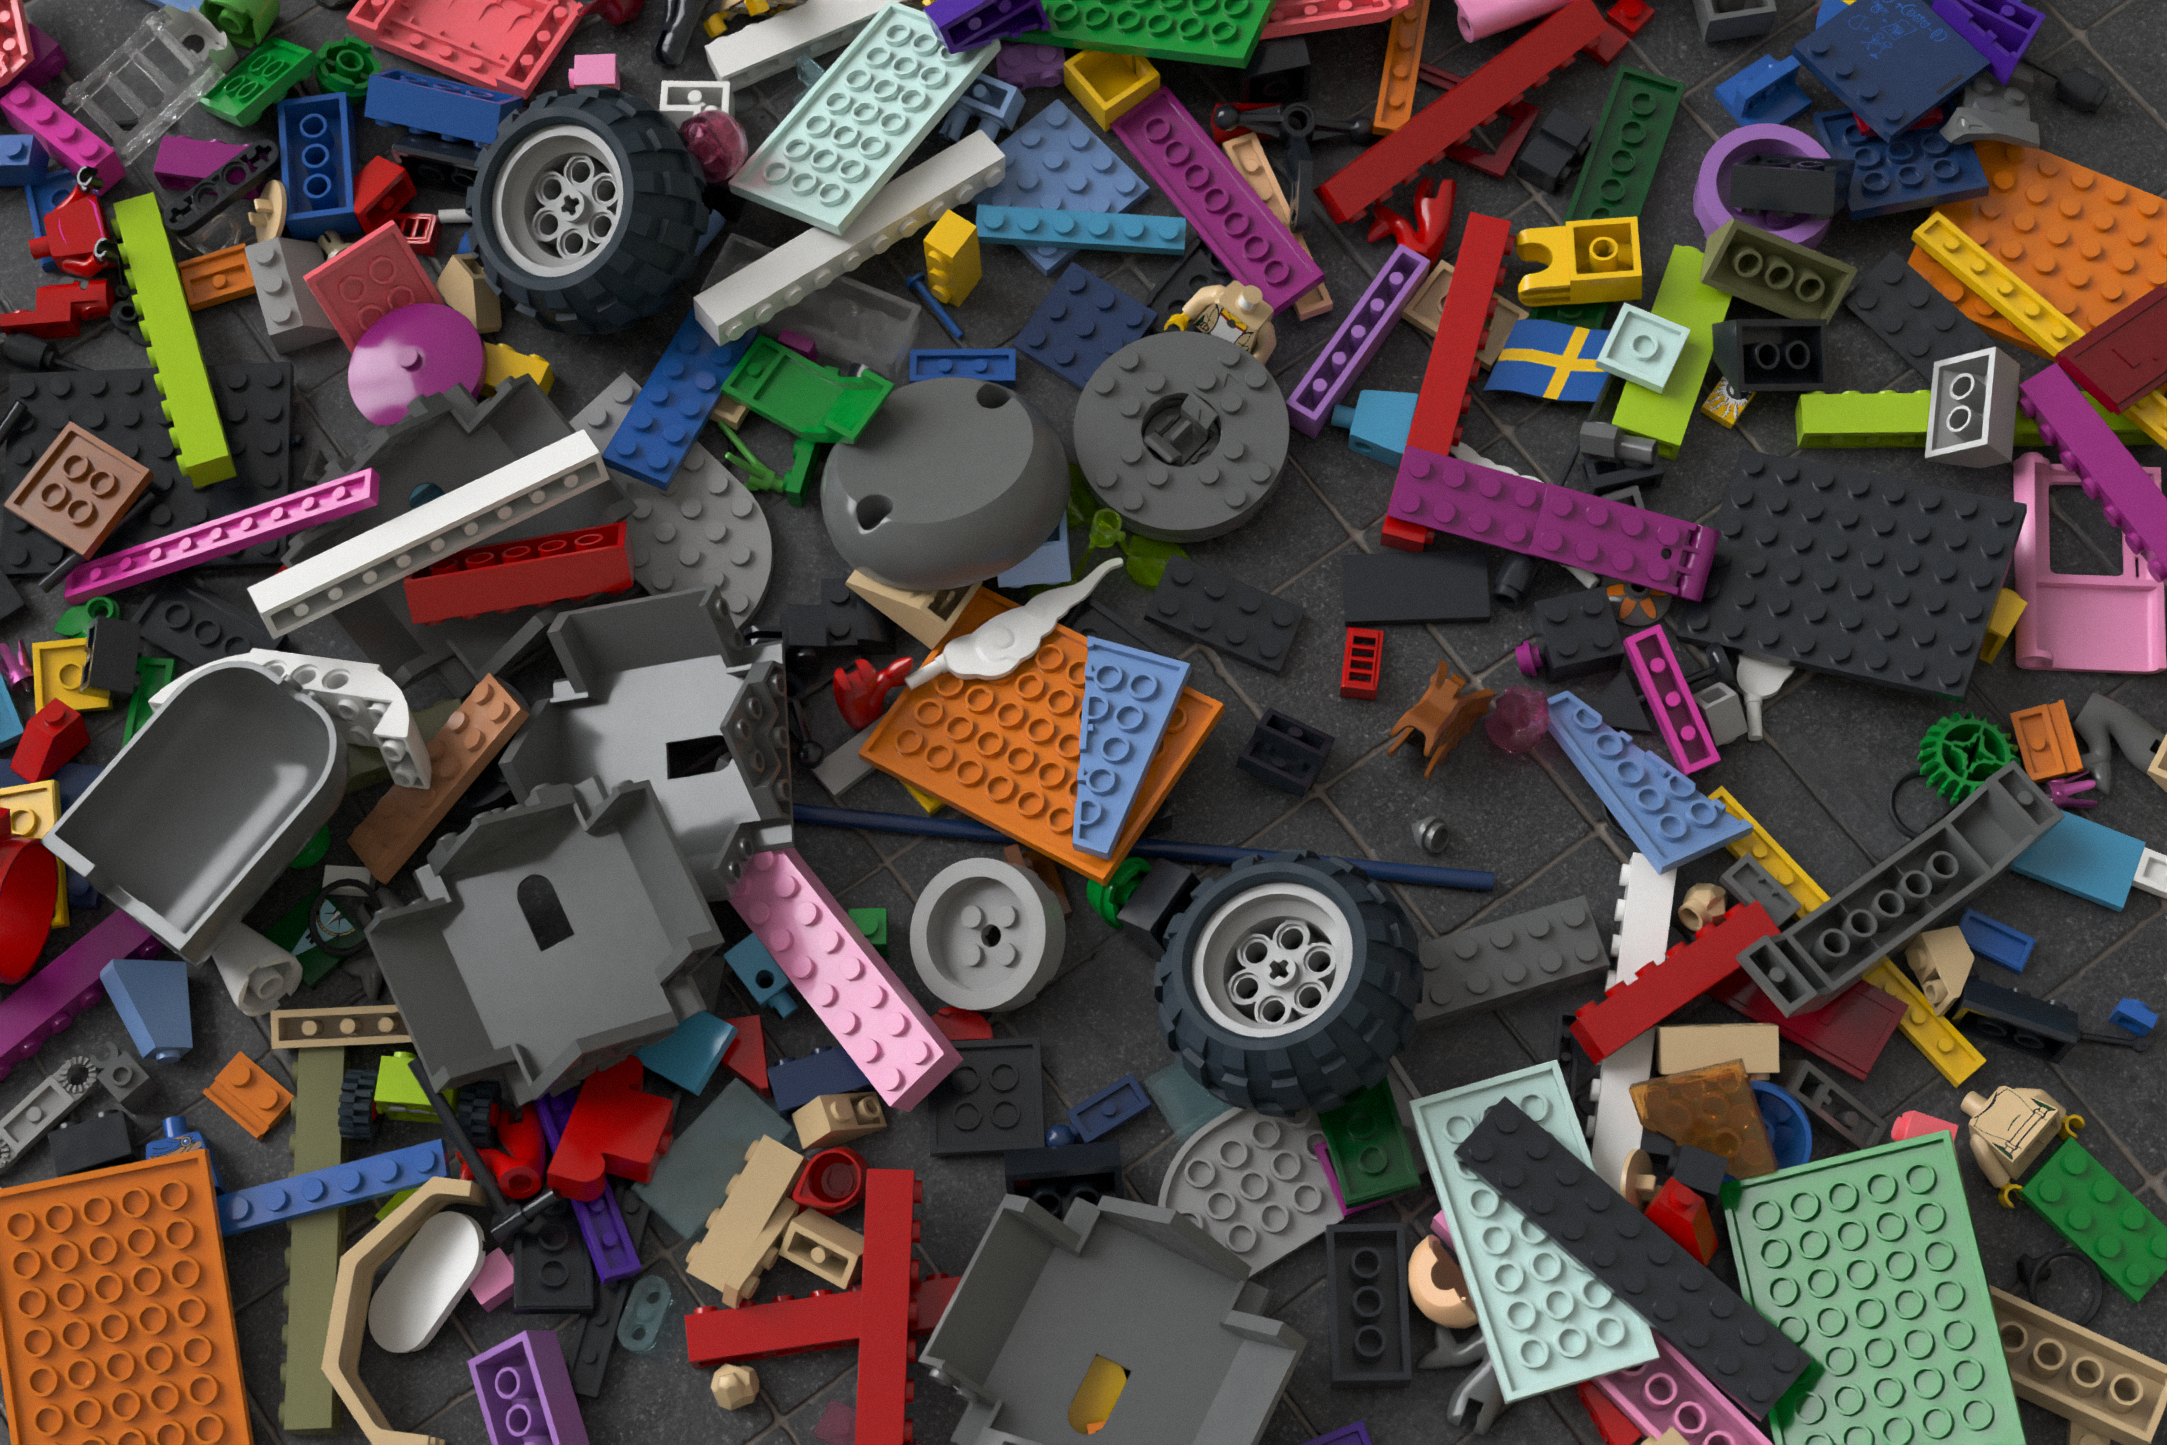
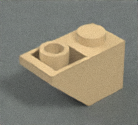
M472 253L452 255L434 286L444 297L445 302L463 314L473 324L479 334L498 332L502 327L500 299L484 280L487 275L483 268L473 259Z
M1959 926L1920 933L1904 952L1910 968L1914 971L1924 990L1926 1000L1931 1004L1937 1017L1944 1016L1959 999L1975 958Z
M876 1092L819 1095L792 1114L803 1149L833 1147L887 1127Z

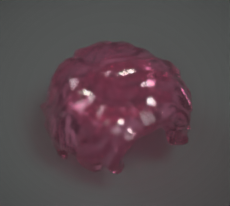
M1512 686L1505 689L1504 695L1498 697L1495 701L1497 707L1494 714L1484 720L1489 738L1496 746L1510 753L1532 750L1540 743L1550 724V706L1543 690L1531 692L1530 688L1525 686Z

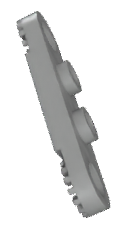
M79 1056L65 1061L66 1063L58 1071L44 1080L0 1121V1149L2 1152L0 1175L14 1165L98 1087L100 1080L96 1076L100 1073V1070L91 1063L90 1059ZM80 1067L88 1068L90 1074L88 1075L89 1079H86L87 1082L79 1086L72 1085V1073Z

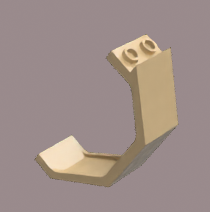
M433 1176L340 1259L321 1369L372 1445H446L447 1440L429 1435L395 1431L360 1378L358 1365L376 1271L414 1237L428 1219L440 1213L446 1206L454 1203L486 1206L487 1197L485 1193L473 1181Z

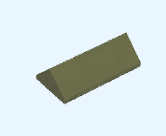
M1731 218L1707 238L1700 282L1788 318L1827 319L1828 325L1858 269L1748 223Z

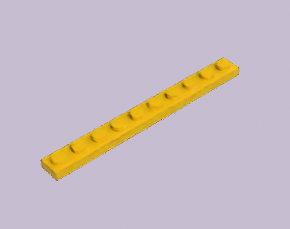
M1938 211L1913 232L1911 240L2053 357L2087 334ZM2155 390L2122 414L2167 450V399Z
M1720 786L1707 797L1711 801L1715 798L1727 806L1725 811L1739 821L1744 818L1754 826L1751 835L1725 847L1737 860L1748 852L1802 905L1800 910L1792 916L1796 922L1831 899L1723 786ZM1890 959L1863 978L1868 983L1909 1005L1897 1027L1955 1088L1960 1086L1987 1061L1944 1016H1936L1925 996Z

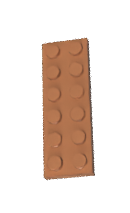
M488 673L475 686L468 698L449 717V720L435 737L426 744L432 769L429 789L406 788L394 784L347 839L348 844L375 879L385 885L530 716L529 712L506 686L491 673Z

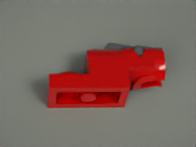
M62 277L57 285H46L37 288L36 311L20 309L13 313L1 314L0 327L7 337L11 333L18 334L20 332L43 339L80 337L81 319L85 321L110 315L112 307L116 304L115 291L113 286L109 285V280L105 278Z

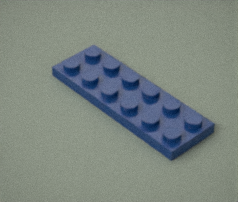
M693 305L601 457L604 465L667 491L722 399L723 394L720 387L758 338L759 327L754 326L747 330L739 339L730 340L719 347L696 320Z

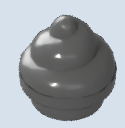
M1431 815L1412 825L1413 838L1420 850L1426 853H1438L1447 846L1451 831L1443 819Z

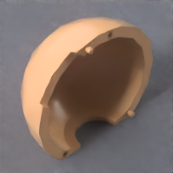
M1433 1234L1428 1235L1414 1249L1407 1266V1286L1413 1302L1429 1320L1446 1328H1468L1478 1324L1479 1321L1461 1266H1458L1448 1252L1440 1245L1441 1242L1438 1237Z

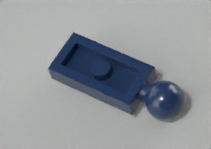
M1129 1073L1068 1110L1066 1114L1071 1124L1068 1126L1056 1124L1050 1127L1045 1135V1144L1047 1147L1073 1145L1078 1137L1084 1143H1094L1149 1110L1151 1103L1133 1074Z

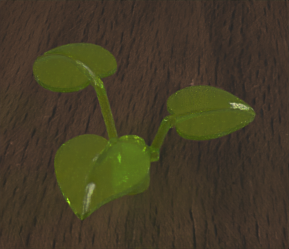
M1069 462L1071 491L1066 507L1068 526H1076L1084 521L1087 526H1091L1089 530L1091 540L1077 568L1071 575V581L1061 582L1056 585L1045 583L1029 585V601L1045 591L1071 586L1080 582L1077 578L1082 573L1095 547H1110L1116 540L1119 541L1123 553L1130 555L1126 562L1128 574L1135 582L1146 587L1158 586L1172 553L1188 560L1190 559L1175 543L1158 541L1138 534L1133 535L1130 547H1128L1125 540L1126 533L1120 531L1122 525L1120 515L1112 509H1100L1083 484L1078 466L1073 462Z

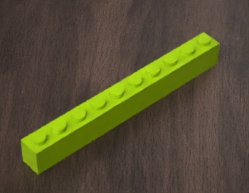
M151 192L113 203L116 218L111 219L116 238H123L124 243L118 244V248L124 265L129 263L131 267L125 270V274L131 290L137 289L138 294L133 295L132 299L138 316L144 315L145 320L139 322L145 342L151 341L152 347H148L146 350L152 368H159L160 373L154 374V379L159 394H166L167 400L161 401L167 422L173 421L175 426L169 428V433L174 448H181L182 451L181 455L176 456L183 477L190 476L194 488L235 477L237 473L164 218L155 194Z
M1854 390L1846 391L1842 394H1826L1822 391H1811L1801 394L1795 408L1798 449L1926 447L1931 390H1918L1914 393H1897L1893 390H1884L1877 394H1862ZM2080 391L2123 445L2157 444L2155 440L2123 414L2118 416L2114 412L2110 413L2087 391ZM2016 406L2013 446H2048L2039 434L2038 425L2032 418H2025L2018 406Z

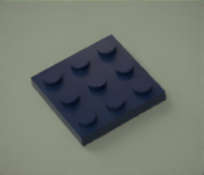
M1071 262L1015 338L1012 346L1022 355L1083 392L1087 382L1100 365L1124 346L1145 338L1159 320L1157 312L1076 263Z

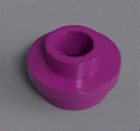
M1529 640L1523 641V645L1515 647L1522 675L1531 673L1532 677L1537 676V668L1543 666L1538 645L1531 647Z

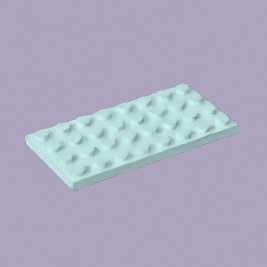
M889 0L728 182L731 193L841 236L1001 50L999 39L991 40L990 45L950 54L935 36L925 12Z
M1557 1059L1409 1101L1408 1104L1505 1404L1659 1359L1650 1327L1453 1157L1455 1150L1501 1099L1506 1096L1596 1173Z

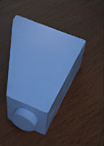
M112 959L100 971V979L143 1059H156L157 1063L171 1064L178 1062L181 1057L193 1048L186 962Z

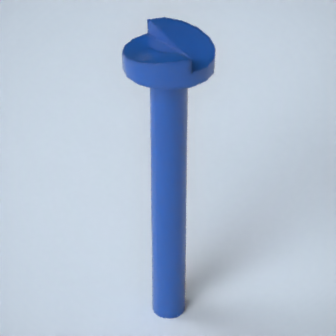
M919 272L912 278L909 275L905 281L909 289L916 287L957 339L963 337L964 333L923 283L926 277L924 273Z

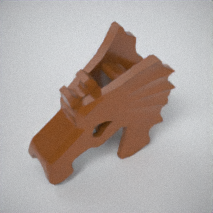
M1439 659L1437 671L1429 677L1430 687L1417 704L1401 717L1391 730L1390 735L1393 737L1398 736L1402 730L1404 732L1386 754L1389 757H1394L1405 743L1409 741L1415 730H1419L1426 737L1424 756L1429 758L1438 745L1424 774V778L1427 780L1433 778L1437 766L1440 763L1443 765L1447 754L1451 749L1457 747L1458 741L1464 735L1471 734L1474 722L1479 717L1489 713V703L1498 695L1489 688L1466 695L1460 693L1467 680L1456 673H1453L1451 678L1448 677L1446 679L1449 664Z

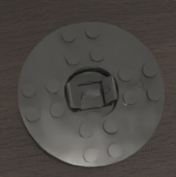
M1192 331L1164 332L1147 336L1124 346L1105 360L1093 373L1080 396L1075 412L1073 430L1075 456L1078 471L1085 488L1101 510L1104 508L1105 514L1110 513L1111 519L1115 517L1116 523L1146 538L1171 543H1189L1213 539L1227 534L1252 519L1253 513H1258V508L1262 509L1263 503H1268L1277 490L1286 468L1289 452V418L1285 400L1279 386L1265 366L1253 355L1228 340L1210 334Z

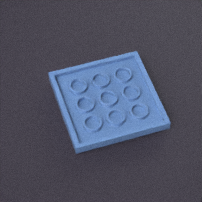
M1056 99L997 146L1006 156L1005 178L996 186L988 187L976 194L970 202L976 208L977 205L1126 214L1150 194V187L1059 99ZM1015 245L1046 277L1081 250Z

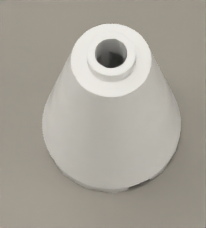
M242 922L235 927L212 954L235 1006L248 1016L264 1015L278 1008L280 1003L277 1000L286 992L291 996L302 979L303 968L294 955Z

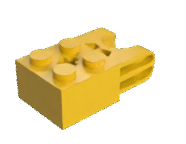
M1637 216L1567 221L1566 226L1525 229L1520 231L1515 237V251L1522 260L1539 262L1548 266L1544 271L1528 274L1520 281L1518 285V298L1525 306L1537 307L1642 299V268Z

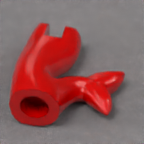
M1423 177L1420 180L1413 197V208L1418 224L1417 232L1403 216L1396 214L1392 209L1383 204L1376 205L1374 202L1372 213L1376 220L1369 228L1367 242L1371 243L1394 234L1397 239V247L1401 243L1429 259V270H1432L1448 236L1457 193L1456 182L1451 179H1443L1435 199L1433 198L1435 191L1433 178Z
M912 657L899 658L887 668L877 673L874 666L865 659L856 660L857 670L847 675L842 667L835 671L833 680L835 701L841 716L851 729L863 731L883 716L884 697L891 687L906 685L904 678L910 675L909 672L913 666Z
M528 1104L522 1108V1122L516 1123L510 1110L503 1111L499 1116L497 1122L498 1139L510 1156L495 1149H477L489 1171L494 1173L501 1191L514 1199H525L537 1193L542 1186L547 1157L544 1130L534 1104ZM459 1150L456 1151V1158L462 1165L460 1180L474 1181L476 1178Z

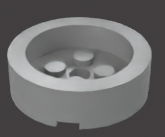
M990 858L962 860L938 873L920 895L910 926L912 958L922 981L944 1002L967 1010L1006 1012L1028 1004L1037 997L1036 994L1044 987L1048 980L1052 981L1060 966L1065 948L1066 931L1064 915L1055 893L1049 890L1034 871L1015 863ZM997 926L1001 932V938L999 943L992 947L988 939H985V935H988L992 927Z

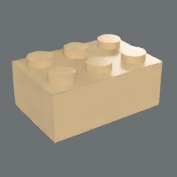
M1772 1023L1657 1024L1655 1031L1656 1071L1665 1074V1079H1668V1081H1692L1691 1074H1703L1704 1078H1707L1708 1081L1731 1080L1730 1073H1742V1078H1746V1080H1770V1073H1780L1778 1025Z

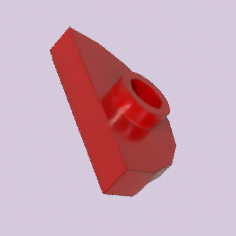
M950 1006L941 1008L937 1011L938 1013L930 1017L949 1041L994 1039L991 1026L975 1010Z

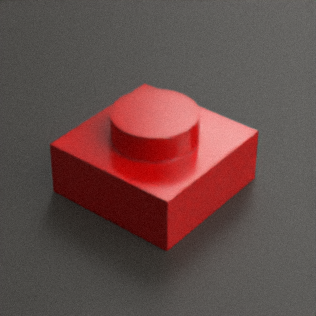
M1619 0L1607 13L1606 21L1632 40L1654 18L1655 10L1641 0Z

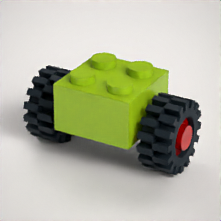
M394 1052V1056H381L379 1071L349 1069L347 1071V1074L344 1076V1083L341 1085L342 1095H339L340 1107L338 1108V1115H340L338 1127H340L339 1133L342 1135V1138L375 1140L379 1136L378 1131H381V1121L384 1119V1113L390 1120L443 1124L407 1065L410 1061L417 1058V1055L409 1052ZM481 1080L442 1092L477 1149L494 1148L495 1141L498 1138L497 1122L502 1113V1110H500L502 1105L500 1082Z

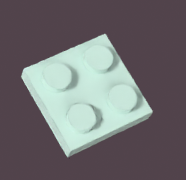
M1624 302L1600 352L1595 367L1662 394L1691 329Z

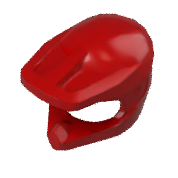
M846 1147L831 1148L815 1155L807 1163L789 1195V1198L799 1205L798 1215L811 1208L825 1216H831L858 1204L866 1196L867 1169H870L869 1164L860 1154Z

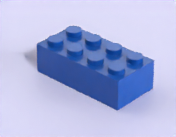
M394 68L369 75L364 116L376 119V124L380 126L396 127L397 124L409 126L408 131L412 133L427 135L429 131L441 133V139L461 142L462 138L474 141L473 145L475 147L483 148L484 144H492L499 136L497 131L499 124L516 108H522L524 97Z
M346 91L284 99L277 102L282 183L287 197L285 223L292 238L295 240L320 238L321 235L328 237L325 232L329 230H335L339 235L363 232V228L354 213V177L359 173L355 114Z

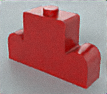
M631 1054L627 1055V1060L602 1073L597 1068L596 1072L586 1077L547 1171L548 1190L556 1187L563 1197L588 1202L597 1199L604 1192L606 1185L605 1172L643 1183L651 1182L661 1155H668L673 1142V1133H670L673 1127V1102L670 1099L643 1092L644 1070L642 1062L637 1057Z

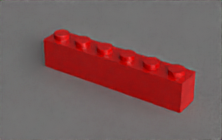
M1758 900L1747 907L1742 902L1738 903L1723 914L1726 921L1717 927L1711 921L1694 933L1697 940L1688 946L1683 941L1679 942L1664 953L1667 960L1658 966L1654 961L1649 962L1634 973L1638 978L1628 986L1622 980L1604 993L1608 999L1599 1005H1596L1594 1000H1592L1574 1013L1578 1019L1568 1028L1595 1066L1741 969L1742 966L1735 958L1744 949L1766 934L1768 937L1781 934Z

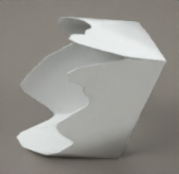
M166 5L161 10L159 25L169 47L215 83L239 60L225 32L219 33L211 22L194 6H191L188 12L172 5ZM199 35L204 39L205 46L200 53L197 54L193 49L189 51L182 45V41L187 36ZM208 57L210 71L205 65V61Z

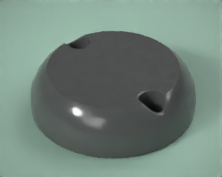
M942 377L915 382L893 390L855 444L834 443L821 478L820 497L824 522L832 543L841 557L851 567L864 576L886 585L910 590L935 591L968 586L993 578L1013 568L1040 548L1054 532L1066 510L1071 491V475L1066 451L1055 426L1027 398L1009 388L978 378Z

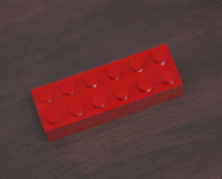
M627 521L464 548L406 576L403 585L413 624L424 623V625L432 626L444 622L447 618L460 616L461 619H473L480 616L483 612L494 610L498 613H509L516 610L518 606L533 604L535 607H544L551 605L555 600L569 598L572 601H580L589 598L591 594L606 592L609 595L623 593L628 588L633 587L635 558Z

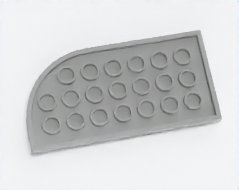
M623 372L569 423L576 432L584 429L602 456L642 388L627 373ZM698 441L695 442L667 491L605 466L638 507L625 520L627 521L635 558L634 580L650 596L717 584L722 598H725L729 604L730 616L736 629L742 632L757 614L765 600L774 567L772 535L768 522L753 495Z
M1393 1054L1386 1063L1389 1072L1387 1078L1418 1176L1428 1171L1429 1168L1408 1104L1409 1101L1422 1098V1096ZM1249 1107L1247 1109L1231 1108L1201 1127L1180 1148L1166 1172L1158 1201V1207L1177 1210L1251 1266L1249 1280L1324 1235L1326 1224H1341L1353 1217L1350 1216L1343 1219L1314 1151V1145L1324 1142L1325 1138L1317 1112L1313 1108L1301 1109L1300 1112H1296L1295 1118L1267 1116L1259 1114L1256 1109Z

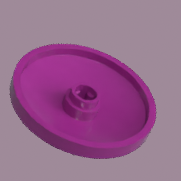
M417 303L401 307L376 321L364 333L355 347L348 370V384L351 397L359 411L375 427L381 424L386 426L399 422L409 412L407 405L417 396L424 394L428 397L439 391L444 394L459 382L465 386L476 400L487 375L488 357L486 347L481 335L473 324L463 314L453 308L436 303Z

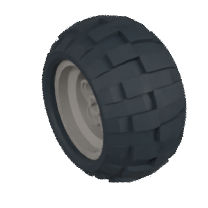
M588 85L578 87V90L567 87L536 96L537 100L531 102L529 108H516L497 127L499 136L492 144H484L474 164L479 170L474 187H468L465 209V213L472 218L473 224L468 230L467 237L473 259L483 268L487 275L484 280L506 306L515 309L524 320L536 326L557 333L580 337L595 333L605 335L637 326L636 320L641 319L642 315L658 314L675 299L673 297L675 295L674 288L681 279H690L699 262L700 257L694 254L699 236L707 234L709 224V209L702 204L701 196L705 192L704 187L707 186L702 166L696 157L686 150L689 142L677 126L648 102L634 95L611 87ZM615 189V194L611 199V193ZM611 223H612V226H611V228H610V230H609V232H608V234H607L608 228H609V226H610ZM582 240H583V246H582L581 250L579 251L580 243H581Z
M1282 849V852H1278L1275 858L1265 860L1258 854L1244 857L1232 863V872L1215 882L1208 877L1190 893L1193 903L1185 913L1174 915L1165 931L1163 946L1167 951L1166 955L1161 956V962H1156L1154 998L1159 1002V1026L1162 1035L1186 1072L1207 1089L1211 1095L1233 1107L1247 1109V1107L1254 1108L1259 1114L1282 1118H1295L1296 1112L1306 1108H1313L1314 1111L1321 1114L1346 1105L1345 1096L1363 1085L1368 1090L1376 1086L1389 1073L1386 1063L1395 1052H1400V1050L1405 1052L1416 1029V1018L1413 1012L1416 1003L1422 1004L1424 970L1419 957L1417 936L1408 917L1391 892L1368 876L1364 869L1351 862L1331 856L1330 860L1321 859L1316 852L1302 849ZM1330 962L1329 967L1325 971L1316 972L1321 964ZM1252 989H1258L1252 998L1247 999L1248 993ZM1321 998L1320 1003L1316 1007L1307 1008L1313 999ZM1285 1011L1280 1020L1271 1022L1276 1013Z

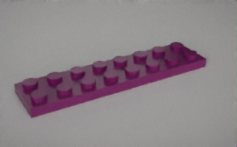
M1166 85L1159 88L1110 124L1113 133L1183 218H1186L1188 224L1235 281H1239L1245 287L1253 285L1261 290L1262 300L1274 310L1272 319L1326 280L1321 269Z

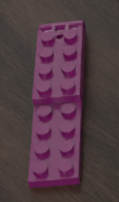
M1406 445L1387 512L1388 517L1701 603L1721 533L1718 530L1551 483H1542ZM1663 549L1669 551L1670 557L1668 559H1664L1661 556Z

